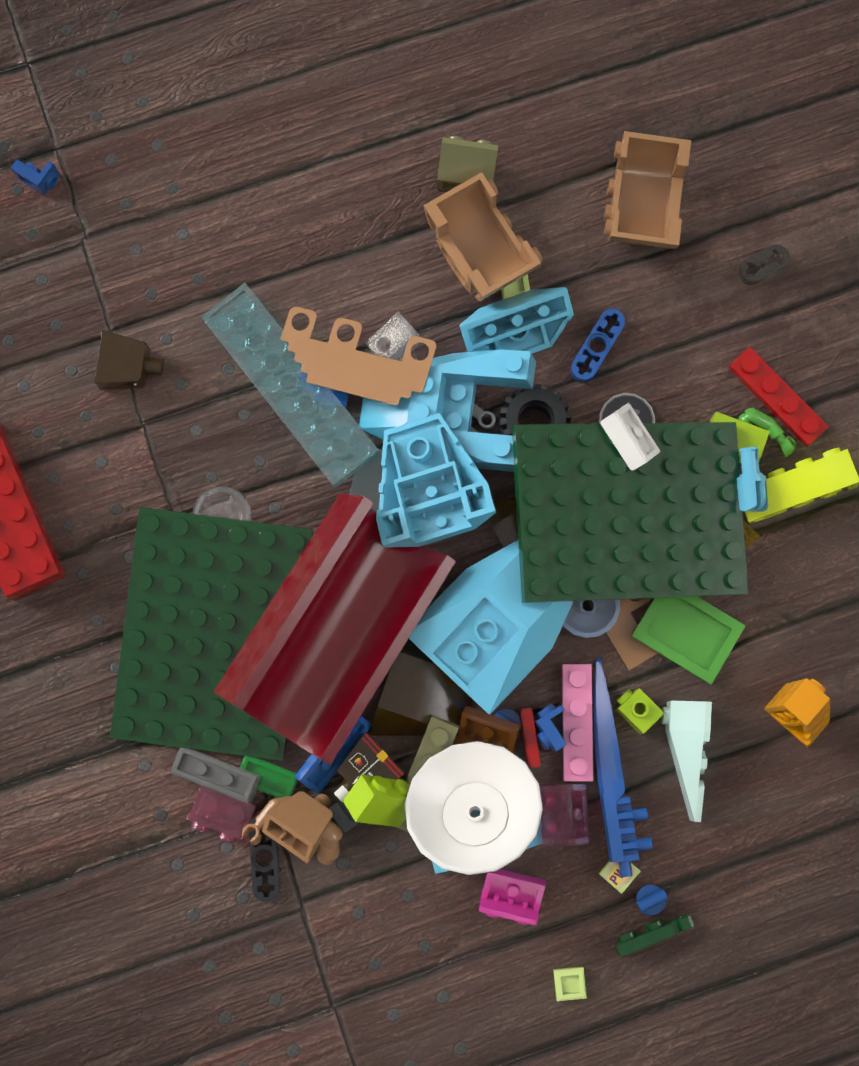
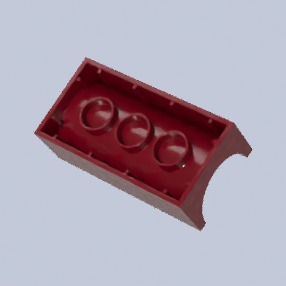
M342 493L338 495L213 692L331 765L456 562L448 555L439 553L424 545L420 547H383L376 521L377 513L371 508L373 502L365 496Z

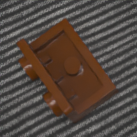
M466 706L462 712L458 736L453 745L479 741L504 747L515 754L521 725Z

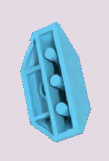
M566 287L532 289L479 308L459 326L468 352L504 349L535 353L552 347L574 313Z

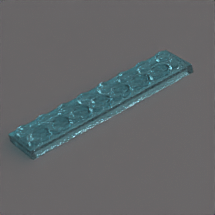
M246 283L242 284L201 316L334 488L380 454L378 448L330 388L307 383L308 374L301 372L302 364L294 360L295 352L288 351L289 343L280 339L283 329Z

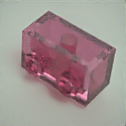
M586 784L540 786L543 806L541 816L543 846L589 844Z

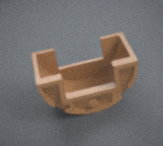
M624 131L622 142L616 141L614 158H618L615 179H609L607 195L612 196L611 205L606 204L604 221H606L604 236H607L608 240L675 250L679 247L682 219H679L683 178L689 165L691 140Z
M482 172L424 205L430 228L432 230L436 228V237L438 239L436 241L444 257L465 289L471 295L475 292L477 293L475 298L478 301H482L539 268L543 261L536 247L531 248L527 240L524 241L520 235L515 236L511 230L512 223L505 213L501 214L496 207L498 194L496 185L491 179L487 180Z

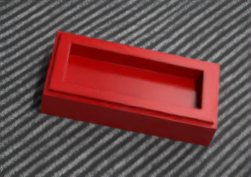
M532 708L521 709L519 717L522 726L526 763L529 768L540 767L541 763Z

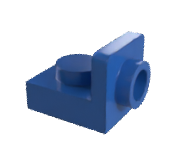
M17 159L11 166V170L17 179L43 195L48 190L53 189L59 179L60 173L55 164L48 161L42 171L30 162H27L25 165Z

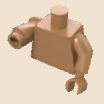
M301 791L293 796H284L270 800L255 818L257 822L246 825L242 830L244 838H247L251 832H256V835L250 840L251 845L255 846L261 842L262 833L260 831L262 830L264 834L306 863L311 860L319 847L317 858L324 865L332 864L339 856V840L343 836L341 829L332 822L334 814L328 809L332 804L330 798L320 793L313 799Z

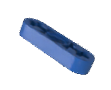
M608 309L604 311L571 365L570 373L575 381L587 383L595 376L625 325L624 315L619 310ZM616 318L617 326H612L608 335L603 333L608 323L605 319ZM594 339L602 340L605 343V350L601 353L592 351L590 342ZM587 357H590L592 361L588 366V371L591 373L579 374V367L577 365L582 366Z

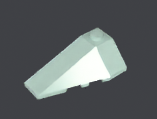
M669 701L667 702V707H662L664 714L661 716V723L666 725L665 732L690 821L701 822L704 781L699 779L700 774H704L705 769H707L708 759L703 750V745L710 741L712 702Z

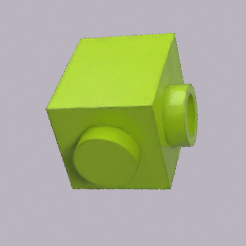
M640 688L635 689L633 692L628 689L617 700L620 705L615 709L640 735L644 734L664 714Z

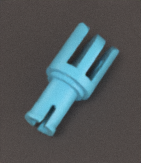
M758 447L741 448L739 450L741 453L742 474L737 478L739 509L741 511L764 512L768 508L766 476L759 471Z

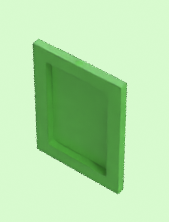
M699 597L654 598L644 616L640 618V622L631 637L712 685L724 662L730 656V652L744 630L745 625Z

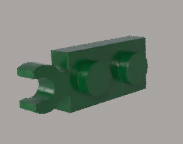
M688 913L665 922L660 918L647 923V929L636 933L633 929L618 936L619 940L613 942L617 954L623 957L677 935L676 933L688 930L695 925L691 915H688Z

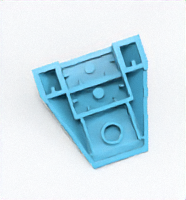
M440 413L384 431L381 466L383 467L382 480L379 483L380 501L379 510H377L376 514L383 547H420L475 530L496 513L489 484Z

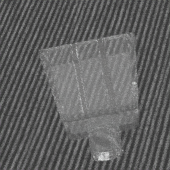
M398 311L366 342V345L371 349L370 354L401 361L409 338L412 336L420 337V335ZM416 343L415 345H413L411 351L414 350L421 343ZM390 345L389 350L383 352L384 347Z

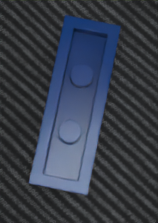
M360 716L331 765L311 754L294 777L319 795L372 724Z

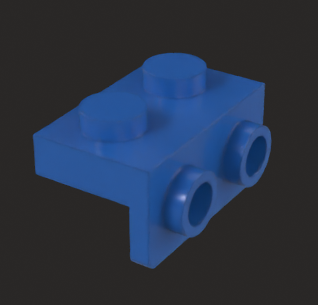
M551 704L535 714L538 720L534 721V725L539 732L536 734V738L544 750L550 749L551 752H556L567 745L550 720L565 710L562 705L555 708Z

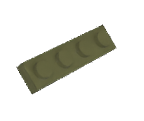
M432 715L406 779L409 785L412 778L430 757L453 744L459 725ZM406 819L400 827H396L409 832Z

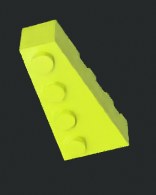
M839 447L824 452V458L813 462L812 458H807L795 463L796 468L785 472V469L781 468L768 473L769 478L766 479L768 508L764 512L744 511L749 524L784 513L790 507L793 509L802 507L815 501L814 499L818 497L820 499L831 497L841 492L842 488L847 487L848 490L857 488L859 477L848 449L840 451Z

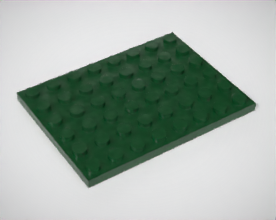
M736 422L643 423L659 448L660 453L635 470H631L601 424H526L512 426L522 603L748 594L743 511L739 509L737 478L740 475Z
M139 507L110 738L279 761L284 760L287 738L213 692L309 543L314 529Z

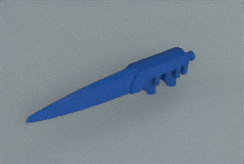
M599 657L595 661L593 714L596 768L609 861L619 862L621 878L633 876L631 861L639 860L638 851L653 849L651 837L636 839L634 821L647 820V808L632 809L630 796H622L625 792L621 759L601 657Z

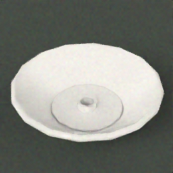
M477 741L451 745L430 757L412 778L405 801L407 830L423 855L442 869L473 875L497 871L518 859L537 835L543 806L539 783L523 760L504 747ZM474 810L481 812L476 818L470 816V813Z

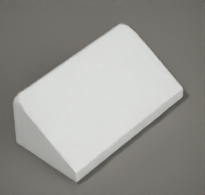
M629 403L600 422L631 470L642 466L660 453L656 443Z

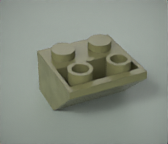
M459 136L442 137L437 190L448 192L481 172L487 180L491 179L494 181L498 145H494L487 140L473 142L466 141Z

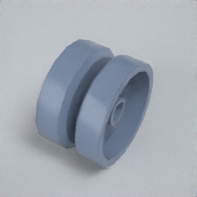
M593 600L594 608L592 611H585L583 609L584 601H574L563 626L577 636L585 638L600 636L609 631L618 620L621 608L620 600Z

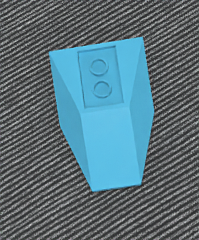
M517 540L468 567L426 609L409 639L490 715L553 648L574 601L522 603L519 544Z

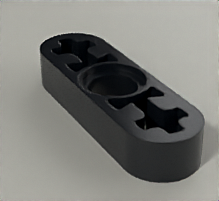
M254 817L251 820L250 824H255L257 822L255 820L256 817ZM256 832L249 834V841L256 835ZM265 834L266 841L271 839L269 836ZM273 839L272 845L262 844L256 847L250 843L252 889L254 896L263 902L273 900L280 892L278 843ZM261 849H267L273 855V861L269 866H261L256 860L257 853ZM274 869V875H268V882L274 885L275 889L270 891L269 896H265L264 891H259V886L264 883V875L258 877L257 870L266 872Z

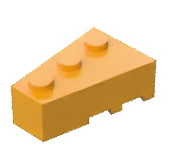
M806 678L786 683L764 708L766 712L807 748L830 722V698L824 694L826 689L814 679L808 680Z

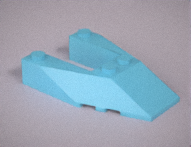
M504 349L452 353L435 357L432 360L423 392L413 391L410 398L401 397L398 405L363 397L359 429L384 440L385 430L440 413L478 469L514 472L512 436L470 432L477 385L533 389L536 360L530 351Z

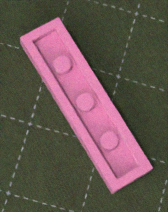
M562 664V706L565 709L562 711V738L567 744L563 747V781H593L592 664Z

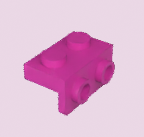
M502 869L487 872L480 897L479 911L493 918L502 917L514 920L522 925H537L546 880Z

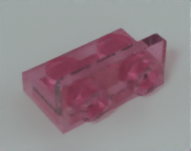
M201 785L191 812L187 814L186 819L192 821L191 827L203 832H208L209 828L220 832L219 838L235 843L236 838L239 840L244 839L242 830L246 825L250 824L257 805L242 802Z

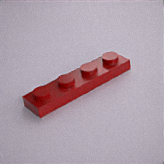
M751 347L747 348L729 365L728 369L806 448L829 427Z

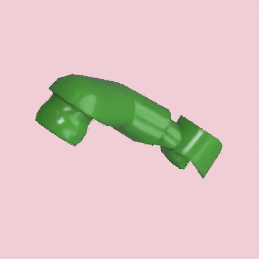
M748 408L745 410V413L739 416V420L751 425L755 424L762 429L770 431L769 436L780 444L786 457L795 450V440L790 436L785 437V432L772 417L755 408Z

